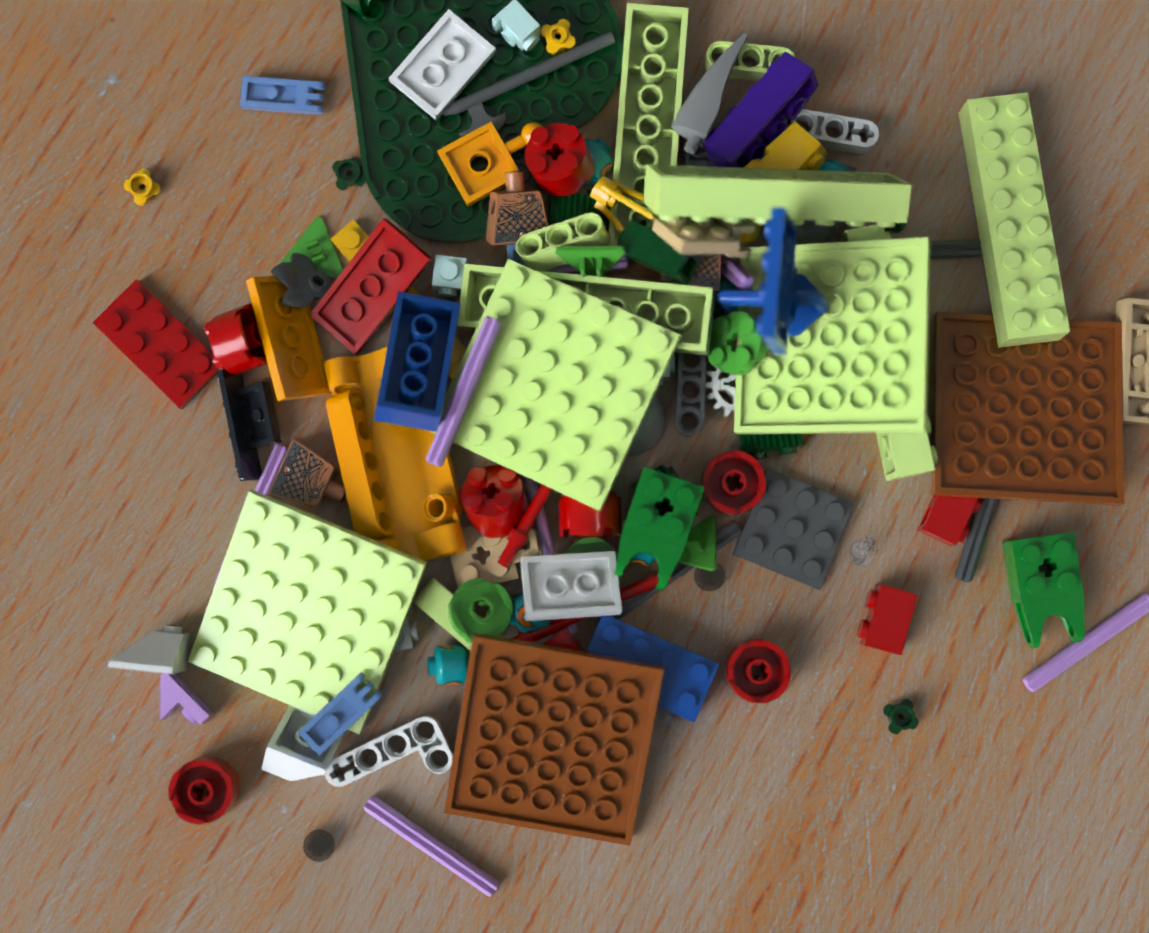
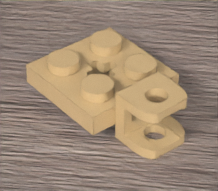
M679 216V221H664L660 218H654L652 230L681 254H725L727 257H749L751 249L743 245V242L739 241L740 233L756 232L757 225L748 218H742L741 223L724 222L723 218L719 217L718 224H716L712 217L710 222H697Z
M469 526L462 528L467 551L452 555L450 558L457 587L466 581L476 578L485 579L484 581H489L493 584L494 582L499 584L521 578L517 565L521 557L541 556L543 550L537 529L531 528L527 534L531 542L530 548L527 550L525 547H520L510 566L505 568L497 563L509 542L507 540L508 536L501 538L485 537L479 534L478 530L474 527ZM481 546L484 551H490V557L486 558V564H481L480 560L475 559V554L478 553V548Z

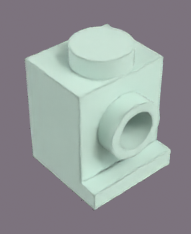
M512 0L492 18L494 31L498 33L503 30L501 35L512 47L517 45L522 51L526 50L528 52L540 40V24L517 0Z

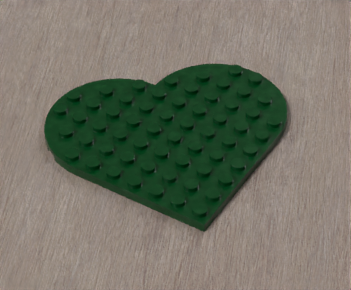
M340 0L363 173L374 199L385 214L406 231L430 241L466 243L486 237L490 195L467 207L437 150L461 138L459 133L471 127L472 119L468 110L446 116L442 114L436 121L389 81L391 74L448 9L496 48V53L454 101L570 50L567 48L556 54H551L546 50V39L541 35V28L545 24L551 26L557 24L561 19L569 21L570 34L575 38L574 47L610 31L614 36V44L483 102L482 105L485 112L491 117L506 113L507 119L504 126L498 131L503 143H506L521 135L523 127L530 122H537L543 127L554 123H565L574 125L579 129L591 121L606 105L616 88L623 58L621 27L609 0H517L540 24V40L528 52L526 50L522 51L517 45L512 47L501 35L503 30L496 33L493 29L492 18L512 0H380L376 7L370 8L363 16ZM556 34L555 38L560 39L561 35ZM525 146L510 155L519 171H524L525 188L537 189L539 185L525 161ZM476 157L471 162V168L477 172L484 171L488 166V161L484 157Z

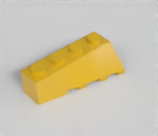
M794 121L765 148V157L750 161L744 168L818 170L823 165L825 156L828 153L819 141ZM712 217L718 223L719 217ZM754 218L748 219L757 225L756 232L740 233L739 241L743 242V245L753 241L761 231L763 224L754 222Z

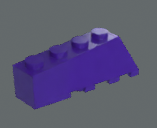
M786 51L778 60L773 61L758 83H754L749 88L747 95L737 106L732 107L726 119L707 136L703 144L713 163L717 167L744 168L750 161L758 158L762 159L765 154V148L786 130V122L789 118L792 120L796 119L819 86L814 69Z

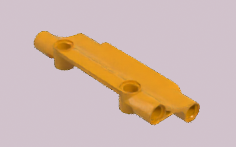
M387 347L361 356H343L325 361L323 364L329 391H332L333 395L328 397L326 409L354 531L423 561L452 556L467 551L459 518L463 511V505L450 453H448L442 467L435 466L427 462L426 457L436 434L427 430L374 421ZM442 503L444 504V511H443V513H442V511H441Z

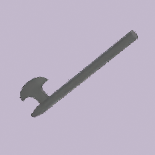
M611 31L454 101L442 114L446 116L468 110L472 119V125L468 130L459 133L461 137L492 121L498 132L504 126L507 119L506 113L491 117L485 112L482 105L483 102L614 44V36Z

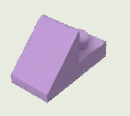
M162 673L160 675V720L167 719L180 705L183 707L181 710L182 714L193 724L196 722L200 725L207 723L216 714L176 673Z

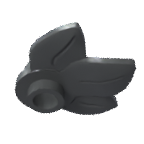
M292 253L291 262H282L271 270V273L288 287L283 296L282 303L290 307H307L312 300L322 299L331 287V282L327 275L318 271L312 260L303 254Z

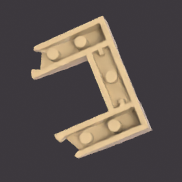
M1125 298L1116 301L1115 322H1122L1123 424L1149 426V300Z

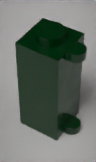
M638 217L635 222L630 220L626 228L620 233L616 245L625 247L624 256L682 284L688 285L703 257L699 254L679 253L652 229L646 227V219Z

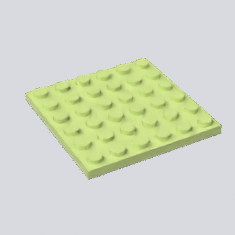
M925 237L796 245L795 264L797 273L804 275L827 298L830 307L801 335L788 336L787 355H774L767 346L763 360L760 363L756 362L750 368L751 372L746 375L736 376L734 433L926 432L930 239ZM768 246L747 247L751 249V254L749 257H740V265L755 278V281L751 284L753 286L752 290H760L761 283L766 282V271L763 270L762 257L763 252L768 251ZM738 306V311L746 312L758 318V315H763V306ZM737 338V346H741L742 340Z
M508 259L446 393L439 426L485 317L490 316L502 322L501 329L453 443L601 511L676 350L681 335Z
M252 489L247 494L188 662L314 716L360 672L366 676L357 685L360 690L368 682L374 685L366 694L370 699L379 690L427 562ZM371 708L347 730L360 735Z

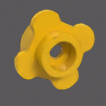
M561 19L557 24L551 26L545 24L541 28V35L545 37L547 43L546 50L551 54H556L567 48L571 49L575 45V38L571 36L569 31L570 23L566 19ZM560 34L561 38L556 39L555 35Z
M140 169L138 173L133 174L124 182V189L134 196V202L137 205H145L148 198L161 192L160 184L152 180L151 173L147 169ZM142 184L145 185V189L143 190L140 189V186Z

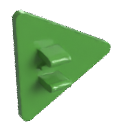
M321 217L314 219L281 261V263L291 262V254L299 253L310 258L317 270L323 272L328 278L337 279L343 271V267Z
M558 246L555 253L577 269L582 277L586 275L604 277L625 254V247Z
M714 515L708 516L691 528L678 563L708 571L716 569L717 519Z

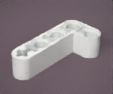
M802 109L795 120L789 118L786 122V129L794 121L796 123H806L810 129L808 133L827 150L857 155L868 153L879 137L877 126L869 120ZM825 128H836L840 137H829ZM850 130V133L848 134V137L850 138L848 140H845L847 133ZM859 133H864V139L867 140L866 142H861V136H859Z
M426 714L337 756L331 761L325 777L333 786H345L417 750L428 770L441 774L445 773L452 766L454 750L438 718ZM429 721L432 723L435 729L432 737L425 738L420 735L418 731L420 722ZM400 735L405 739L406 748L403 751L399 752L392 749L390 746L392 736ZM364 749L375 751L377 754L376 764L367 765L362 760ZM435 750L446 752L448 755V763L446 765L437 766L433 763L431 756ZM354 761L356 767L347 771L344 774L345 778L342 775H335L334 770L338 768L337 763L340 767H344Z

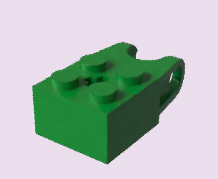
M643 467L623 526L614 575L622 576L624 568L635 554L648 553L658 563L656 588L663 591L685 548L705 487ZM667 500L669 502L668 506L672 507L671 513L666 512L664 516L658 515L659 510L655 509V503Z
M1074 532L1002 542L1011 600L1014 603L1027 645L1031 649L1040 647L1043 623L1052 615L1062 620L1071 641L1081 642L1085 632L1084 591ZM1043 563L1046 564L1047 571L1039 572V566L1043 565Z

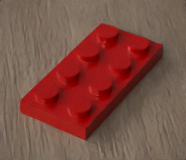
M382 219L309 315L354 355L359 354L395 309L398 291L407 293L433 258L388 219Z
M137 279L92 322L179 409H183L217 375V368L212 360L213 353Z

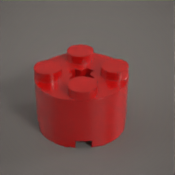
M554 123L544 127H537L532 131L525 149V161L541 188L550 195L564 197L575 194L580 190L579 187L586 181L587 183L589 182L594 172V158L584 137L576 126Z
M246 304L219 314L205 324V332L213 351L212 360L217 369H225L229 373L237 375L268 364L252 304Z
M729 451L716 456L708 463L702 473L700 486L705 487L702 496L713 510L725 515H738L752 509L760 502L765 493L766 479L757 459L742 451ZM736 476L738 478L736 483L740 485V488H735L731 491L728 489L729 484L725 480Z
M490 465L471 469L461 488V501L472 527L478 530L479 534L485 537L501 538L508 536L512 528L518 526L529 507L521 478L517 472L502 465Z
M610 491L601 511L565 494H562V498L558 499L560 538H569V535H577V539L588 537L607 538L612 537V531L617 536L622 535L621 497L616 496V492Z
M748 639L737 644L728 654L724 666V676L730 689L736 695L751 703H766L779 698L787 689L791 679L790 664L785 652L776 644L762 639ZM762 663L761 670L764 672L763 676L752 678V665L758 666Z
M213 756L200 757L184 764L174 773L168 788L169 800L176 814L184 821L198 825L219 819L232 809L238 799V773L229 763ZM204 783L207 785V790L210 791L206 796L202 795L203 790L199 788Z

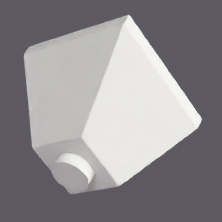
M163 625V631H152L109 660L108 667L168 674L184 672L187 670L191 634L182 633V627Z
M289 705L267 745L261 770L289 781L324 775L346 731L319 756L297 733L314 715Z

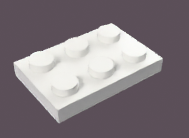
M448 9L391 74L389 81L437 121L444 110L457 98L496 53V48Z
M615 551L521 557L520 565L526 621L621 615L622 606L618 576L614 575L616 567Z

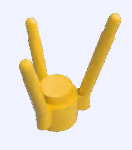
M602 176L591 191L590 197L597 201L594 207L601 211L620 233L625 228L607 208L608 206L614 208L620 201L649 219H654L655 217L652 212L623 195L625 193L643 201V193L624 186L615 179L611 181L607 177Z

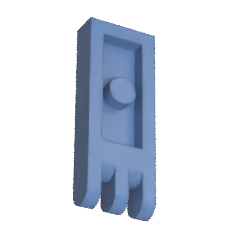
M242 76L240 107L248 110L323 115L324 108L312 105V103H324L325 96L313 93V91H325L326 84L318 81Z
M362 672L297 732L319 756L383 696L380 691L375 692L370 699L366 696L374 687L371 682H368L361 690L357 687L366 677Z

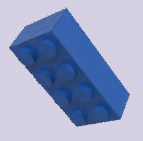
M398 291L374 421L437 432L442 414L460 303Z
M611 616L600 617L586 652L664 665L657 706L694 723L719 666V663Z

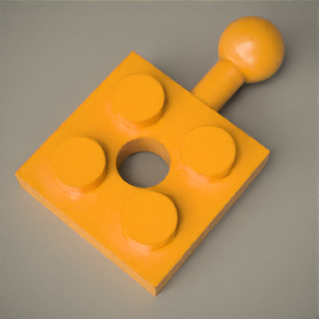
M492 121L437 150L467 207L489 196L491 191H498L506 186L505 172L519 171L510 154L525 147L530 140L532 131L537 127H543L541 124L530 122L523 127L521 135L503 143ZM474 158H486L488 161L487 168L481 172L474 171L471 168V162Z

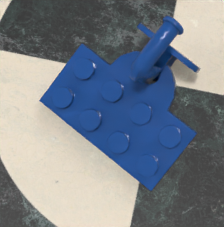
M772 207L771 219H767L765 223L766 239H769L768 251H764L762 257L763 270L766 271V282L761 283L760 290H721L716 294V300L727 314L738 311V306H763V315H758L757 318L758 335H761L764 343L767 344L774 355H787L788 336L801 335L829 309L830 305L827 298L804 275L797 273L795 264L797 229L785 207Z

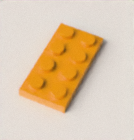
M275 276L252 277L246 280L277 401L325 396L332 393V391H329L323 364L325 361L314 320L309 315L311 313L310 305L302 308L284 305L282 299L288 287Z

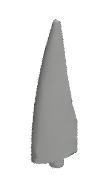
M744 33L711 65L695 85L676 115L671 128L688 140L684 147L686 152L695 154L699 146L704 147L703 143L715 125L728 77L748 34Z

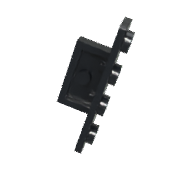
M217 369V379L220 383L223 409L227 417L229 438L233 447L235 468L241 482L257 481L262 475L257 449L282 442L270 382H259L244 387L242 373L235 375L225 369Z

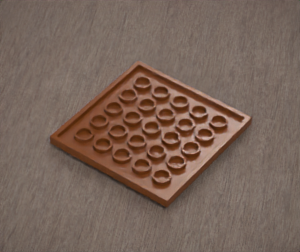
M936 312L934 315L933 446L937 453V464H934L935 470L932 471V495L1111 506L1123 505L1122 322L1068 319L1070 332L1058 341L998 348L993 315Z
M474 632L444 813L630 846L662 684L664 665Z

